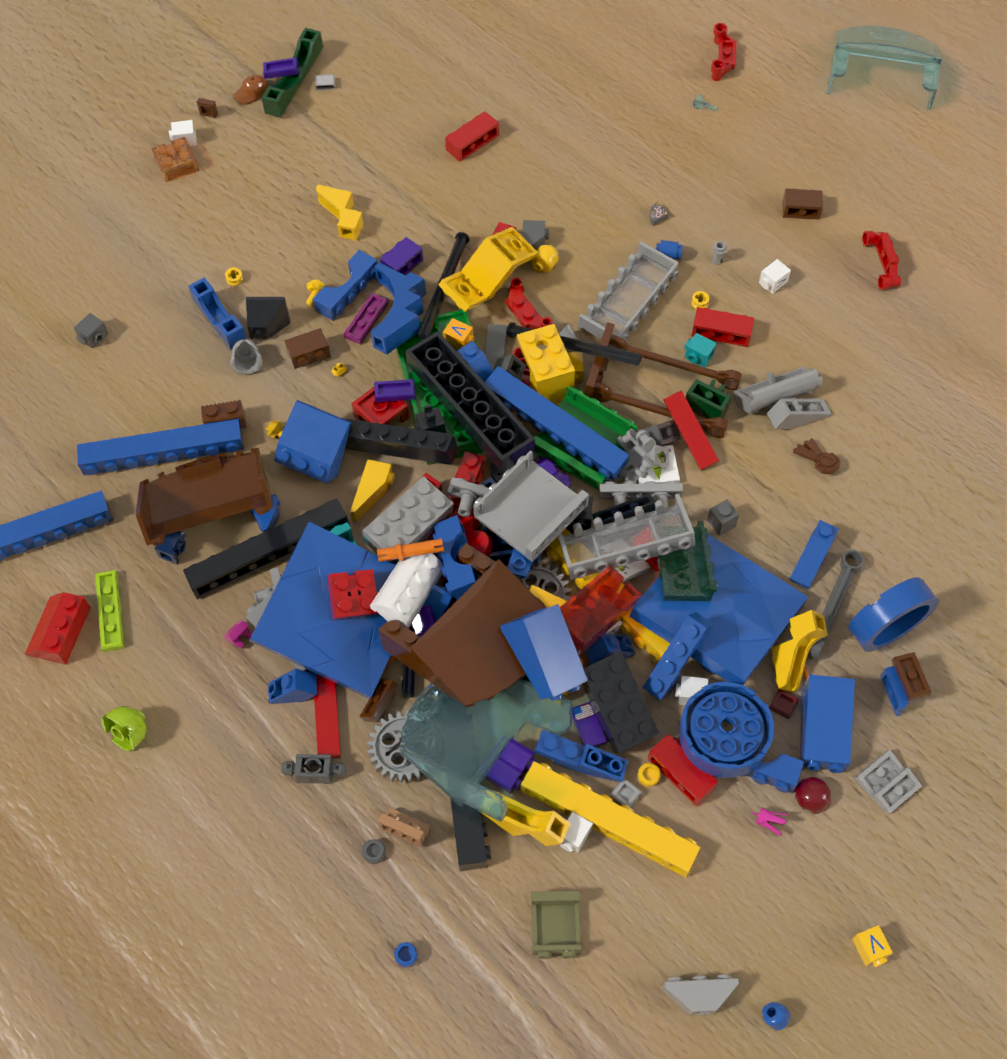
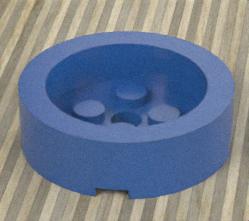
M920 577L911 578L879 595L881 598L872 605L867 604L851 620L848 629L865 652H872L893 643L917 627L936 609L939 599L923 579L921 580Z
M716 682L702 687L701 690L696 692L687 701L679 724V739L687 758L703 772L722 778L739 777L754 770L765 758L774 736V721L768 705L763 703L752 689L734 682ZM725 721L730 722L734 729L726 732L721 727V723Z

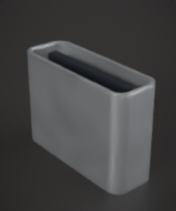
M316 75V90H334L335 75Z

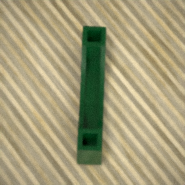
M305 27L298 38L293 58L297 57L298 74L283 76L276 84L267 88L262 96L265 114L281 118L323 49L321 31Z

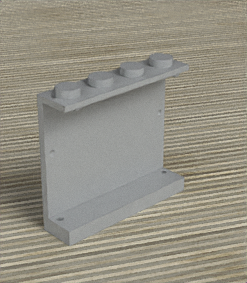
M530 450L525 456L523 455L518 459L512 469H508L503 474L502 479L498 483L490 486L487 494L475 501L473 506L474 517L533 562L588 506L589 494L583 489L578 494L573 492L533 461V452Z

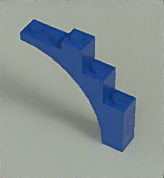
M379 262L374 266L377 282L391 292L394 302L386 318L370 332L373 347L387 355L418 333L420 329L418 316L424 313L421 298L426 295V288L422 277L412 272L405 276Z

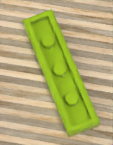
M111 570L96 573L95 582L101 650L108 652L125 648L118 572Z

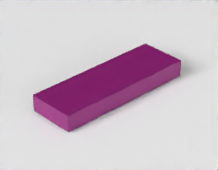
M371 293L344 332V338L361 345L388 306V299Z

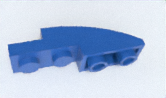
M545 730L540 732L534 750L536 754L553 760V763L616 782L623 781L629 760L589 744L583 746Z

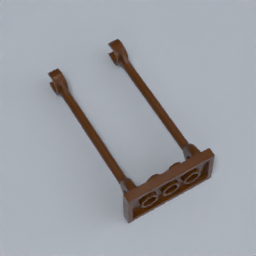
M607 322L600 345L638 353L642 358L716 379L722 385L724 384L725 388L737 390L742 376L739 371H714L628 346L623 338L613 335L615 324ZM599 356L595 357L584 395L589 398H595L600 403L613 400L672 418L667 408L613 393L610 387L602 383L603 374L607 369L609 359ZM696 417L700 426L711 436L717 438L724 437L728 426L727 420L719 417L712 419Z

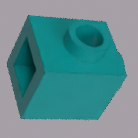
M696 333L692 339L689 338L684 346V349H686L685 358L705 368L715 354L717 343Z

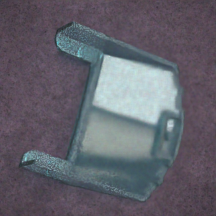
M858 26L836 31L826 94L830 93L833 78L842 77L846 74L849 54L924 65L922 86L925 90L929 91L927 109H931L938 88L939 70L942 61L938 46L916 34L890 27Z
M521 679L507 691L504 689L495 694V698L489 701L484 699L476 702L475 706L466 708L430 683L417 697L408 711L407 720L401 731L400 753L460 807L466 804L502 822L507 815V804L503 801V796L480 785L481 781L491 770L511 738H515L526 722L558 736L566 733L572 725V702L563 697L551 701L550 698L540 699L532 683Z

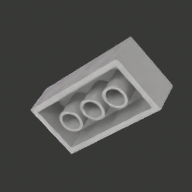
M423 476L363 529V541L376 553L378 548L394 547L399 543L406 545L423 542L435 531L434 524L444 521L453 515L454 503ZM399 559L389 560V562L397 565Z

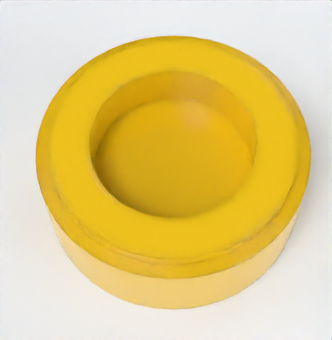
M645 763L639 768L638 780L643 786L654 787L659 783L661 771L657 765Z

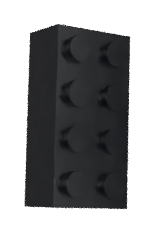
M621 651L583 668L588 681L582 683V686L614 753H621L660 734Z

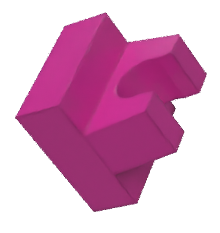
M241 620L223 637L228 642L241 648L244 645L240 641L241 635H245L246 638L250 639L252 633L248 625Z

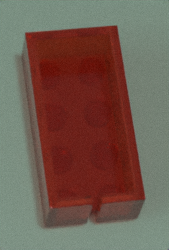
M611 565L560 607L578 656L626 616L642 595L628 581L624 584L620 594H618L617 591L624 577Z

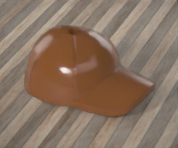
M260 75L249 76L244 79L242 87L234 93V98L241 104H250L261 99L269 85Z

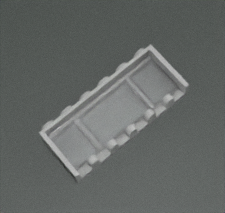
M640 241L636 255L630 254L627 266H621L618 270L617 278L609 280L607 290L599 292L595 305L589 304L586 316L580 314L577 329L583 328L602 339L608 322L615 324L613 335L619 336L626 341L629 336L628 334L631 331L634 332L637 328L638 321L646 317L650 306H654L659 299V295L666 292L670 281H674L677 278L679 262Z
M675 494L676 505L665 508L663 501L658 500L655 502V511L644 514L642 506H637L634 509V517L624 519L622 512H616L614 514L615 522L603 525L602 519L597 517L593 520L594 528L583 531L581 524L576 523L573 525V534L562 536L561 532L557 537L570 579L583 578L590 574L605 572L608 569L623 567L630 563L645 561L651 557L666 555L673 551L695 546V533L680 495Z

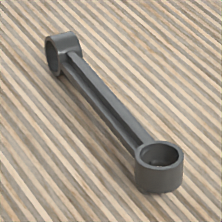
M848 550L844 553L840 562L842 570L822 613L825 617L827 633H829L853 575L858 573L863 566L864 557L856 550ZM853 558L857 560L859 566H850L845 559ZM826 637L815 642L807 656L817 660Z

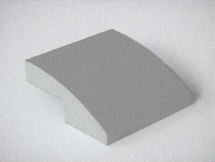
M886 750L854 777L864 791L887 814L894 811L922 787L908 767L904 768L891 750Z

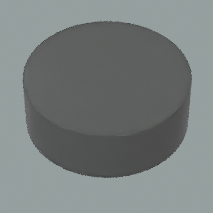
M371 839L363 845L362 855L366 862L378 864L385 858L386 849L380 840Z

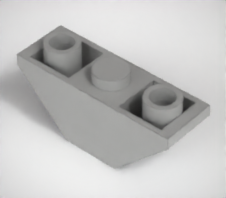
M719 975L717 979L707 980V976L692 977V981H683L682 977L668 978V982H664L662 988L663 992L688 1015H714L737 987L739 980L738 978L732 979L731 975Z

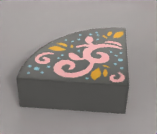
M658 202L651 207L650 222L652 225L668 218V213Z

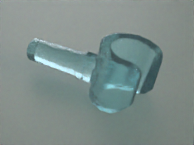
M697 94L695 96L693 105L696 109L706 107L713 111L717 110L716 106L704 102L702 95Z

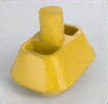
M337 363L331 372L335 376H340L347 371V367L343 363Z

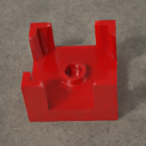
M374 387L351 403L353 415L358 421H361L362 417L366 422L388 425L399 416L401 423L409 419L408 405L403 400L375 402Z

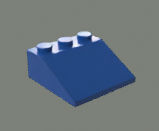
M297 400L278 441L274 461L321 482L329 483L338 477L351 422Z

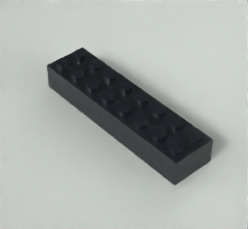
M439 331L406 350L407 365L501 473L516 465L518 459L523 455L525 456L530 450L533 453L535 452V438Z

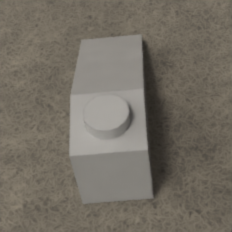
M781 398L767 415L775 429H792L830 417L832 413L824 399Z

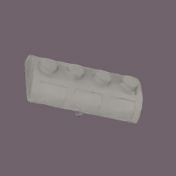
M800 367L775 377L773 372H768V379L735 390L733 394L736 403L743 411L755 414L762 408L773 407L781 398L795 399V396L812 393V390L822 386L823 378L815 368L809 370L805 367Z

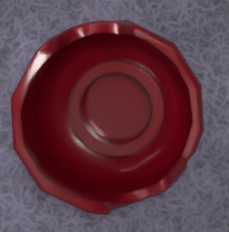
M808 777L802 779L796 786L795 798L802 809L809 810L813 814H819L826 811L831 804V791L823 780L817 777Z

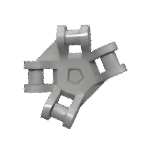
M630 429L626 435H620L617 438L618 443L629 455V462L618 475V479L636 482L639 476L642 478L647 477L649 468L653 469L654 466L668 469L669 449L656 445V441L649 437V433L646 430H640L637 433L635 430ZM630 441H632L635 444L634 447H632ZM660 452H662L664 456L663 463L660 461L659 458H657V454H659Z

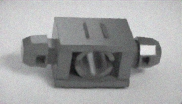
M296 754V763L294 761L283 762L281 772L289 776L294 774L297 783L331 784L332 775L334 777L346 775V764L340 762L333 764L331 755ZM315 765L320 767L316 772L313 773L307 771L310 769V767Z

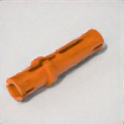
M442 538L406 545L399 543L394 547L377 549V555H380L378 557L379 562L394 559L401 561L406 557L444 552Z

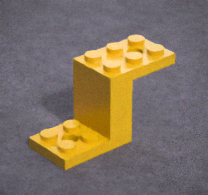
M510 227L485 238L460 272L442 279L438 285L446 295L456 302L460 309L466 312L492 299L516 267L534 259L538 252L513 227Z
M555 324L517 334L518 344L530 369V388L559 406L566 395L567 388L569 386L574 388L575 369ZM543 344V345H546L547 348L544 349V350H541V349L537 348V346Z

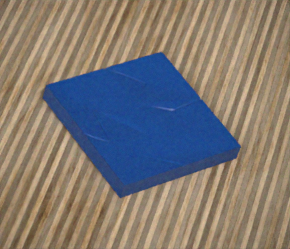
M308 522L249 641L368 699L371 698L391 654L383 649L378 631L388 621L379 613L372 616L333 620L327 576L348 572V576H351L355 571L373 569L376 592L378 594L396 565L389 561L379 562V556Z
M700 529L695 534V546L682 549L632 607L629 617L668 643H671L688 615L697 612L713 623L714 626L703 643L691 655V658L724 680L744 685L788 628L790 618L797 616L804 607L808 596Z

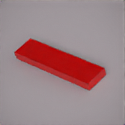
M682 390L664 398L663 401L699 470L701 471L717 463L719 460Z
M317 674V695L314 696L317 754L331 755L332 759L341 758L336 683Z

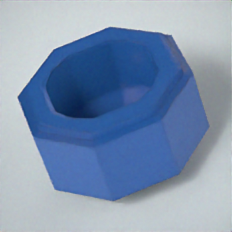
M409 942L400 943L394 951L396 963L403 968L413 966L418 959L416 947Z

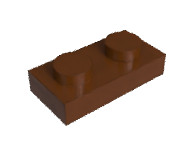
M915 652L893 657V666L908 701L930 696L932 693Z
M380 679L372 697L368 700L359 717L366 722H378L384 716L385 709L395 696V691L399 684L394 680Z

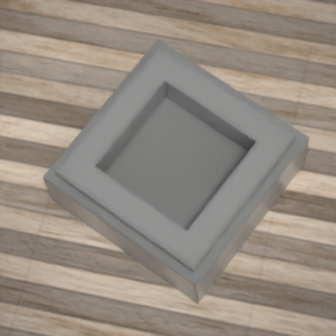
M623 778V781L610 794V798L620 806L626 805L631 808L642 794V791Z

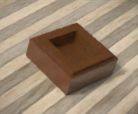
M198 98L197 106L200 115L216 118L218 111L215 101Z

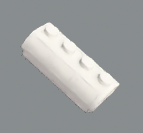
M433 553L406 557L404 560L399 561L371 603V609L377 611L387 621L397 620L409 629L427 600L433 585H436L442 576L441 567L443 564Z

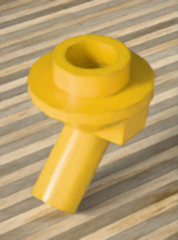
M312 280L307 283L306 288L311 292V295L305 302L311 307L313 306V298L325 286L323 282Z
M279 419L276 422L272 420L266 427L268 431L267 436L274 438L276 435L281 437L283 432L281 428L284 425Z

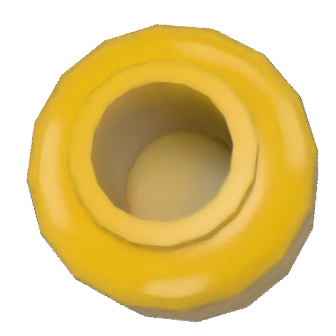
M541 245L536 250L538 254L531 261L536 271L548 273L558 263V251L551 245Z

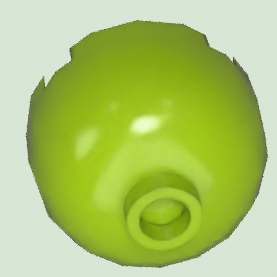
M128 706L116 707L101 719L106 734L111 732L114 736L111 740L125 751L135 749L143 741L147 733L145 716L138 709L135 710Z

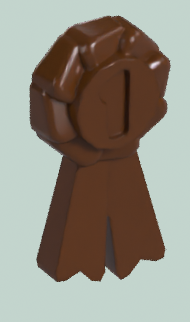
M813 438L809 441H804V446L798 444L797 448L793 449V453L815 462L816 470L822 474H833L840 468V459L834 453L822 452Z

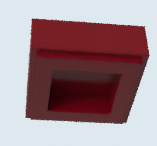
M779 689L769 709L789 719L799 698Z

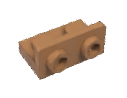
M389 808L386 815L381 813L377 821L381 830L418 847H422L431 829L430 825L393 808Z

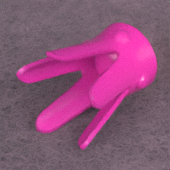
M763 807L759 814L752 812V814L758 816L756 824L768 828L781 836L780 831L767 821L784 825L786 820L773 814L785 816L789 814L771 812Z

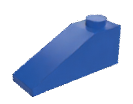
M819 520L789 580L809 589L837 536L839 528Z

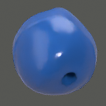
M770 1002L762 1009L764 1022L773 1029L782 1030L788 1025L790 1012L783 1004Z

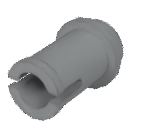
M717 241L712 247V262L719 265L724 261L727 246L723 241Z

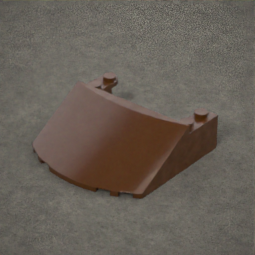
M252 448L251 453H243L242 449L236 450V455L226 457L225 453L205 457L175 467L176 472L165 475L164 472L158 473V479L149 482L148 479L141 481L135 515L146 545H161L165 542V535L251 509H255L258 515L265 514L270 511L269 509H273V499L260 449Z
M466 543L459 550V559L465 565L471 564L474 571L481 575V577L422 637H419L415 632L400 624L399 621L391 620L383 624L378 631L382 647L386 652L468 708L475 706L476 702L484 699L489 701L495 698V694L504 689L507 691L526 675L502 633L500 626L546 607L499 559L495 562Z

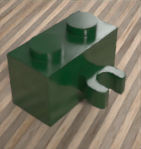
M696 379L686 393V399L691 409L706 418H723L729 409L732 397L724 393L725 385L723 384L720 388H715L716 380H712L710 385Z

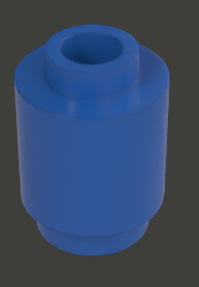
M661 240V243H657L656 250L674 260H681L683 245L679 244V242Z

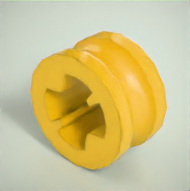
M229 268L225 272L227 284L236 286L242 282L243 277L240 269Z
M698 291L693 294L692 307L697 310V307H708L709 295L706 292Z

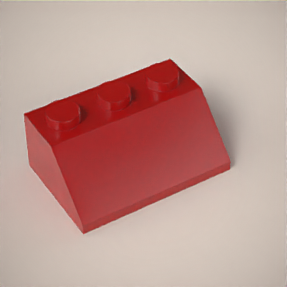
M65 592L51 596L25 655L66 665L91 608L85 598Z

